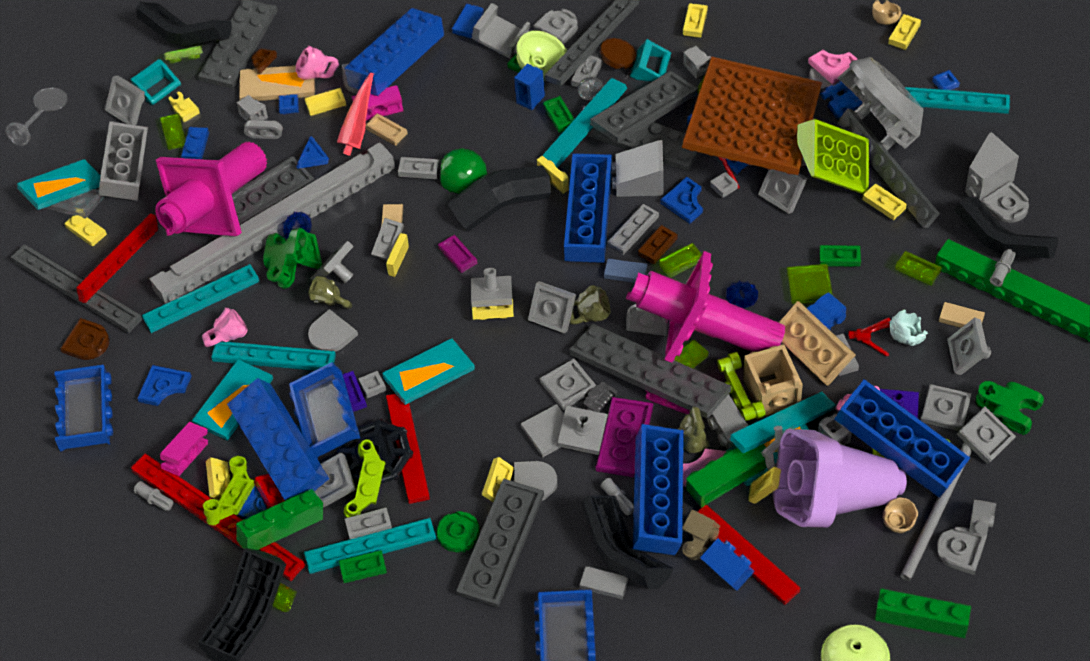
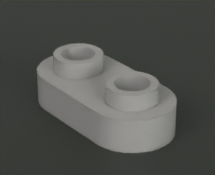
M250 120L245 124L244 133L251 138L278 139L282 135L283 127L277 121Z

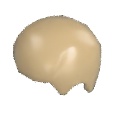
M879 0L873 3V18L879 24L889 25L900 19L901 8L897 4L890 3L888 0L883 4H880Z
M902 497L891 500L883 512L885 526L896 533L909 531L914 526L918 517L915 504L909 499Z

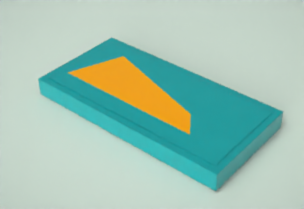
M83 159L17 183V189L37 210L99 188L101 175Z
M451 338L383 372V378L403 404L406 405L473 371L475 365Z
M238 359L193 418L192 423L202 426L208 432L228 441L239 424L227 404L257 378L271 383L273 376Z

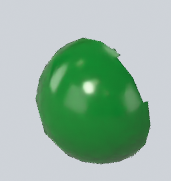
M464 148L452 150L444 155L441 162V185L449 192L459 194L481 177L487 175L485 162L473 150Z

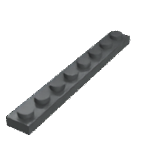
M615 0L545 74V81L562 86L639 4V0Z
M847 108L837 121L839 127L869 139V163L897 197L907 204V209L921 226L929 228L940 213L853 109Z
M25 244L11 256L15 264L127 333H130L142 321L140 314L100 290L85 304L80 302L76 287L83 280Z

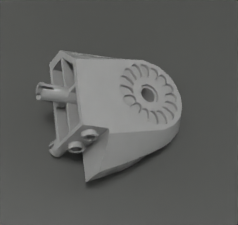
M872 57L852 61L849 64L850 67L838 79L863 102L854 112L861 120L870 112L875 115L887 131V136L880 141L886 150L891 148L896 142L906 149L920 136L924 109L901 82Z

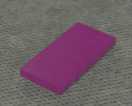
M612 397L596 471L635 477L636 435L642 424L650 425L653 403Z

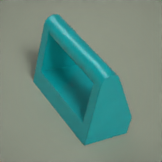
M647 39L638 48L630 76L636 80L649 82L660 78L666 73L671 52ZM649 56L662 58L658 73L646 67Z
M160 59L131 79L134 86L145 92V101L152 106L181 85L178 78ZM164 77L171 81L169 85L152 97L146 91Z

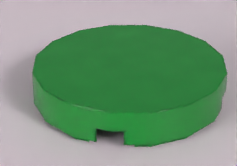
M457 511L451 515L449 513L439 521L437 527L438 541L448 551L456 553L465 552L476 545L480 536L478 521L467 512Z

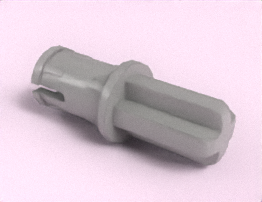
M1011 249L1005 250L1000 261L995 264L996 269L990 278V283L994 286H1002L1006 275L1011 271L1010 266L1015 258V252H1012Z
M611 478L604 480L601 488L609 496H616L619 507L625 515L633 514L634 505L626 497V492L620 490Z
M142 481L138 482L134 487V493L145 498L149 504H155L165 511L171 510L174 504L173 500L161 494L159 489H153Z

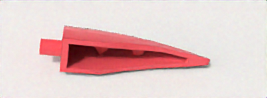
M372 72L369 73L355 96L337 139V143L345 145L343 154L348 156L351 155L353 148L360 149L365 133L368 101L374 74Z

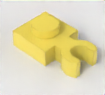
M177 92L178 99L169 97L174 112L183 122L200 113L198 107L189 97L184 100L181 92Z

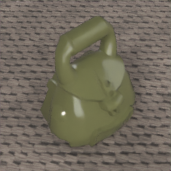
M321 276L315 277L308 292L311 301H314L315 304L325 303L330 306L339 303L346 309L352 308V303L340 296V290L333 280H328L326 277Z
M590 285L581 293L578 299L574 301L579 317L575 319L572 310L570 324L605 320L611 313L609 299L605 290L600 286Z
M692 407L690 413L685 416L680 423V427H678V430H683V449L688 453L702 452L703 449L709 447V441L706 440L704 432L705 423L702 420L700 409L697 407Z

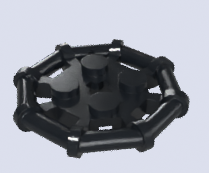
M377 418L374 422L358 427L360 438L357 439L358 444L356 447L353 446L351 448L356 440L353 439L343 444L340 449H337L336 455L343 453L348 466L347 458L353 457L354 463L349 466L354 483L357 484L359 483L360 475L355 473L358 470H362L364 461L358 455V446L363 440L372 441L381 461H385L384 470L388 473L382 475L381 484L392 480L397 481L408 460L413 457V451L410 449L406 435L407 430L404 427H398L385 422L382 418ZM385 430L391 434L385 436L382 435V431ZM399 440L401 448L395 449L394 442ZM364 446V447H363L365 450H369V449H370L369 446ZM395 457H400L395 467L392 468L391 466L395 462Z

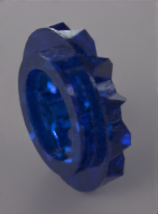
M293 211L292 215H287L286 221L282 222L284 225L282 229L284 237L288 239L291 230L294 229L292 227L295 226V222L300 224L297 228H302L310 233L312 227L310 217L302 211Z
M739 279L737 283L732 282L730 287H727L726 299L733 305L748 308L756 303L758 290L755 284L751 285L748 280L741 282ZM740 290L745 293L744 298L739 293Z

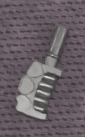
M601 382L600 385H597L596 388H592L588 392V397L584 401V409L600 413L601 408L607 404V401L613 396H617V391L605 382Z

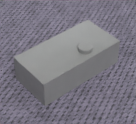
M109 121L99 195L138 200L148 127Z

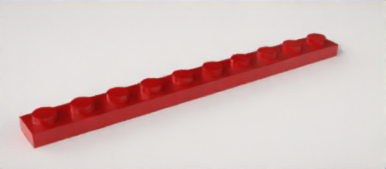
M144 454L131 467L132 473L154 488L159 489L161 493L208 524L207 518L204 515L203 504L210 500V497L181 477L161 469V464L147 454ZM233 514L221 519L217 525H209L242 548L237 541L236 523L242 521L241 518ZM276 542L258 549L259 551L279 557L286 563L283 577L290 582L305 567L301 559Z

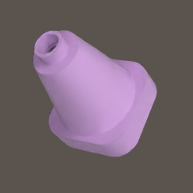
M787 429L782 435L777 460V468L781 469L779 488L773 491V500L776 511L800 527L828 528L832 525L835 516L838 514L888 504L891 500L896 499L897 495H902L905 491V472L902 469H898L897 464L893 460L841 445L836 440L815 430Z

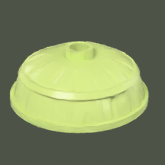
M530 31L522 35L517 43V61L521 69L527 63L538 67L543 71V80L545 81V74L567 52V49L560 40L549 33Z
M847 625L835 630L827 637L822 646L821 661H890V654L885 641L874 630L862 625ZM857 645L861 648L857 650L854 649L853 646Z

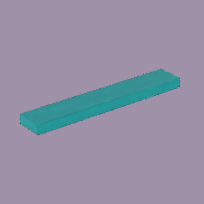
M611 78L542 156L548 161L551 160L558 168L593 128L590 125V119L613 106L627 90L626 84Z
M905 87L921 107L1009 114L1010 95Z
M249 264L143 314L142 318L149 331L153 333L260 282L259 277Z
M221 341L215 344L211 358L213 362L236 363L239 359L250 365L315 371L331 362L334 363L336 353L335 351Z
M820 392L732 433L729 440L742 453H745L775 439V426H782L784 434L787 429H796L833 411L836 405L823 392Z
M431 518L305 551L304 554L309 573L311 574L340 566L339 560L382 550V554L436 540V535Z

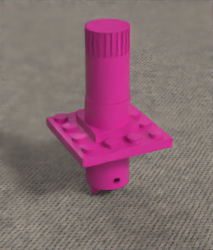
M244 142L220 160L159 157L156 159L166 197L157 203L155 212L158 221L166 229L167 236L182 232L238 236L241 234L232 194L265 170L267 158L263 153L264 151L253 142Z
M703 251L686 284L654 271H650L647 276L638 273L632 291L628 292L626 296L627 300L636 303L637 308L669 320L664 360L671 363L676 356H680L684 340L688 341L694 330L750 352H759L772 346L781 345L785 334V325L709 294V282L712 277L709 273L713 263H711V253Z

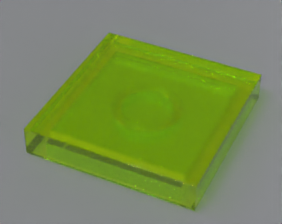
M827 264L787 267L792 304H795L797 301L801 303L816 302L826 293L833 295Z

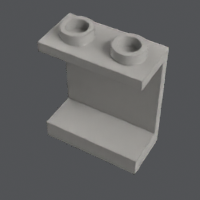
M491 3L474 26L472 39L510 59L514 53H517L516 47L521 36L530 32V23L526 22L522 29L496 16L498 6Z

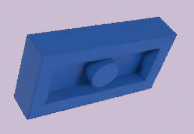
M189 127L182 158H203L209 135L208 128Z

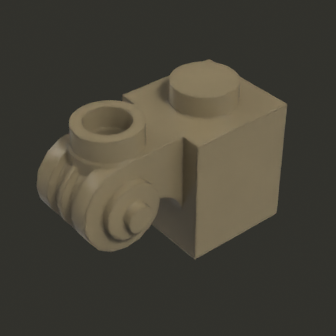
M693 509L682 527L687 534L693 536V542H686L682 550L684 555L690 560H698L708 550L707 546L717 538L720 525Z

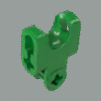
M296 228L291 230L287 241L278 233L270 234L267 237L263 256L264 265L268 269L267 278L272 282H277L278 286L283 289L289 288L293 284L296 266L305 260L308 234L304 229Z
M985 381L980 384L975 401L981 409L986 407L1009 430L1026 435L1031 430L1032 421L1029 417L1022 414L1020 409L1026 408L1036 411L1042 406L1044 397L1041 393L1016 382H1008L1003 387L992 381Z

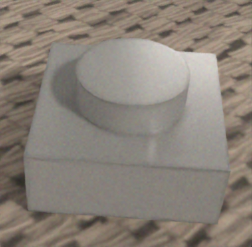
M726 172L710 181V186L722 198L738 189V183Z
M378 371L359 378V383L367 398L386 391V386Z

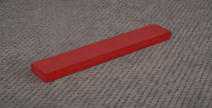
M150 213L76 287L80 302L85 304L158 231L155 215Z
M396 394L387 395L391 422L393 425L404 427L407 430L406 435L410 449L413 451V457L408 460L402 470L408 502L412 504L430 500L409 403L404 405ZM397 440V448H401L400 441Z
M708 505L703 506L698 511V513L714 520L720 525L717 538L723 543L726 540L736 548L734 553L739 557L743 554L752 562L750 567L754 570L751 576L784 605L800 592L801 588Z

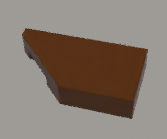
M260 48L251 57L252 64L258 74H261L277 58V53L273 50Z

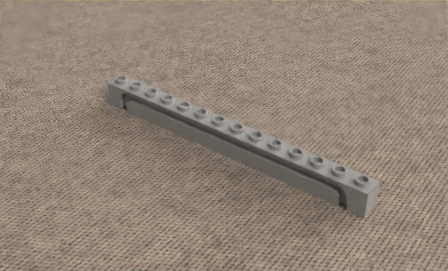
M379 142L369 148L367 154L357 155L240 225L242 233L238 236L222 235L170 266L171 270L168 272L162 271L150 278L153 291L164 304L193 291L199 285L211 280L214 276L226 271L239 261H243L254 252L261 250L266 246L268 235L278 233L283 236L291 232V230L299 225L308 222L314 216L326 211L331 206L395 169L393 156Z

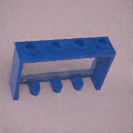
M333 362L289 383L291 389L289 395L295 405L294 414L300 424L298 429L317 459L319 456L353 439L360 438L342 371Z
M104 365L55 371V377L58 382V388H55V393L59 401V405H55L59 422L55 423L59 434L58 437H55V441L59 450L63 451L69 448L104 443L109 445L110 436H113L112 424L109 423V419L113 418L112 408L109 406V401H112V393L108 386L112 384L110 372H106Z
M592 590L538 592L539 601H534L535 615L539 614V621H535L536 635L540 634V641H536V655H541V661H596Z

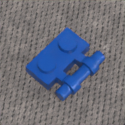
M841 81L834 86L830 85L820 94L824 100L828 97L831 99L827 107L838 120L847 108L855 111L863 104ZM843 90L845 94L839 96L837 92Z

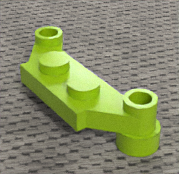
M734 352L728 354V357L717 360L719 371H723L726 382L724 383L731 386L732 400L745 421L766 417L761 401L750 403L735 372L736 369L742 367L738 353Z
M363 440L358 446V455L364 461L356 496L344 507L343 513L345 518L360 515L362 510L370 504H376L385 461H381L374 444L370 440ZM364 446H369L370 449H369V450H365L363 447H364ZM354 507L356 511L351 512L349 508Z
M235 456L230 459L229 465L233 478L220 500L210 499L203 504L204 515L209 525H217L223 518L233 514L238 515L253 490L254 480H251L246 471L247 462L244 457Z

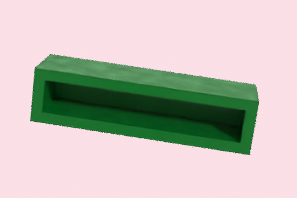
M762 444L745 453H742L738 448L728 450L721 458L716 461H710L699 471L692 472L686 478V490L702 508L766 469L765 457H763L761 452L767 447Z
M313 489L303 492L236 523L237 541L243 549H261L323 520V502Z
M880 589L875 621L965 638L971 606Z

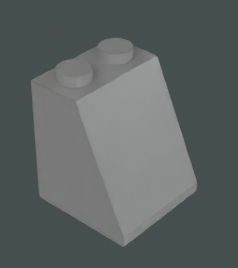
M992 132L988 134L969 167L965 189L968 197H977L980 201L1009 181H1014L1019 158L1014 151Z
M662 140L616 154V162H612V174H616V177H612V188L616 189L617 197L663 196Z

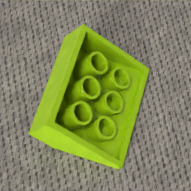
M816 119L797 125V144L811 177L861 194H865L869 190L868 138Z

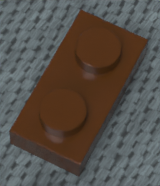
M661 225L638 250V256L655 265L678 239V234Z

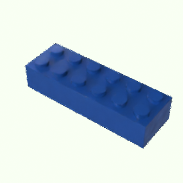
M411 8L344 68L348 86L359 90L369 73L372 72L374 74L370 94L376 96L381 94L444 36L441 17Z
M572 155L564 240L565 261L605 263L612 155Z
M257 378L227 404L285 501L310 489L316 491L329 480L328 475L270 383Z
M865 379L834 418L835 421L886 459L893 460L900 469L939 498L971 458Z
M642 424L636 435L633 549L676 555L682 544L683 430Z

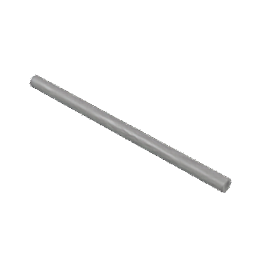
M965 442L961 447V451L970 456L972 449ZM964 467L943 495L937 498L900 575L903 580H911Z

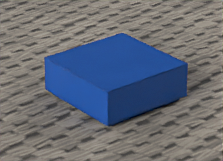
M950 70L933 77V82L939 90H953L959 87L960 82Z
M298 94L279 96L280 114L299 112Z

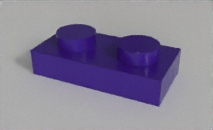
M351 371L343 374L353 412L366 408L367 404L354 372Z

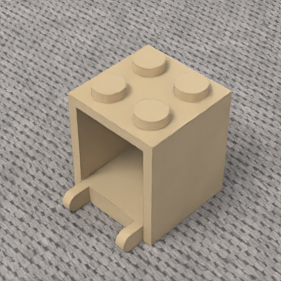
M785 345L772 346L769 349L745 355L744 382L753 402H762L766 417L801 401L803 384ZM772 374L776 377V379L762 383L759 379Z

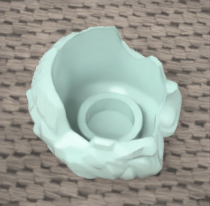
M904 309L893 316L890 321V333L893 339L899 343L914 346L926 339V334L928 333L925 330L921 332V317H917L915 313L908 314Z

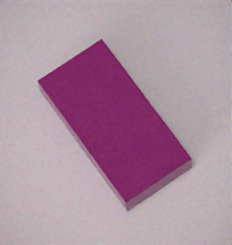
M455 235L438 244L442 253L460 273L477 264V259Z

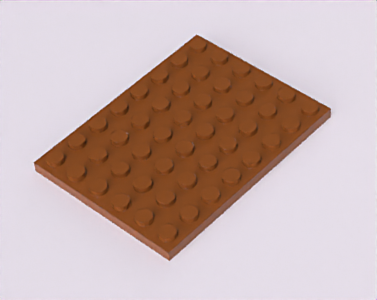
M711 57L682 148L705 153L710 156L726 158L731 161L743 162L748 165L764 167L769 170L798 175L803 156L797 144V125L813 120L822 82Z

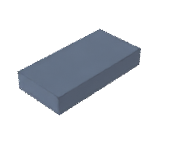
M608 259L604 279L635 283L638 273L646 275L647 264Z

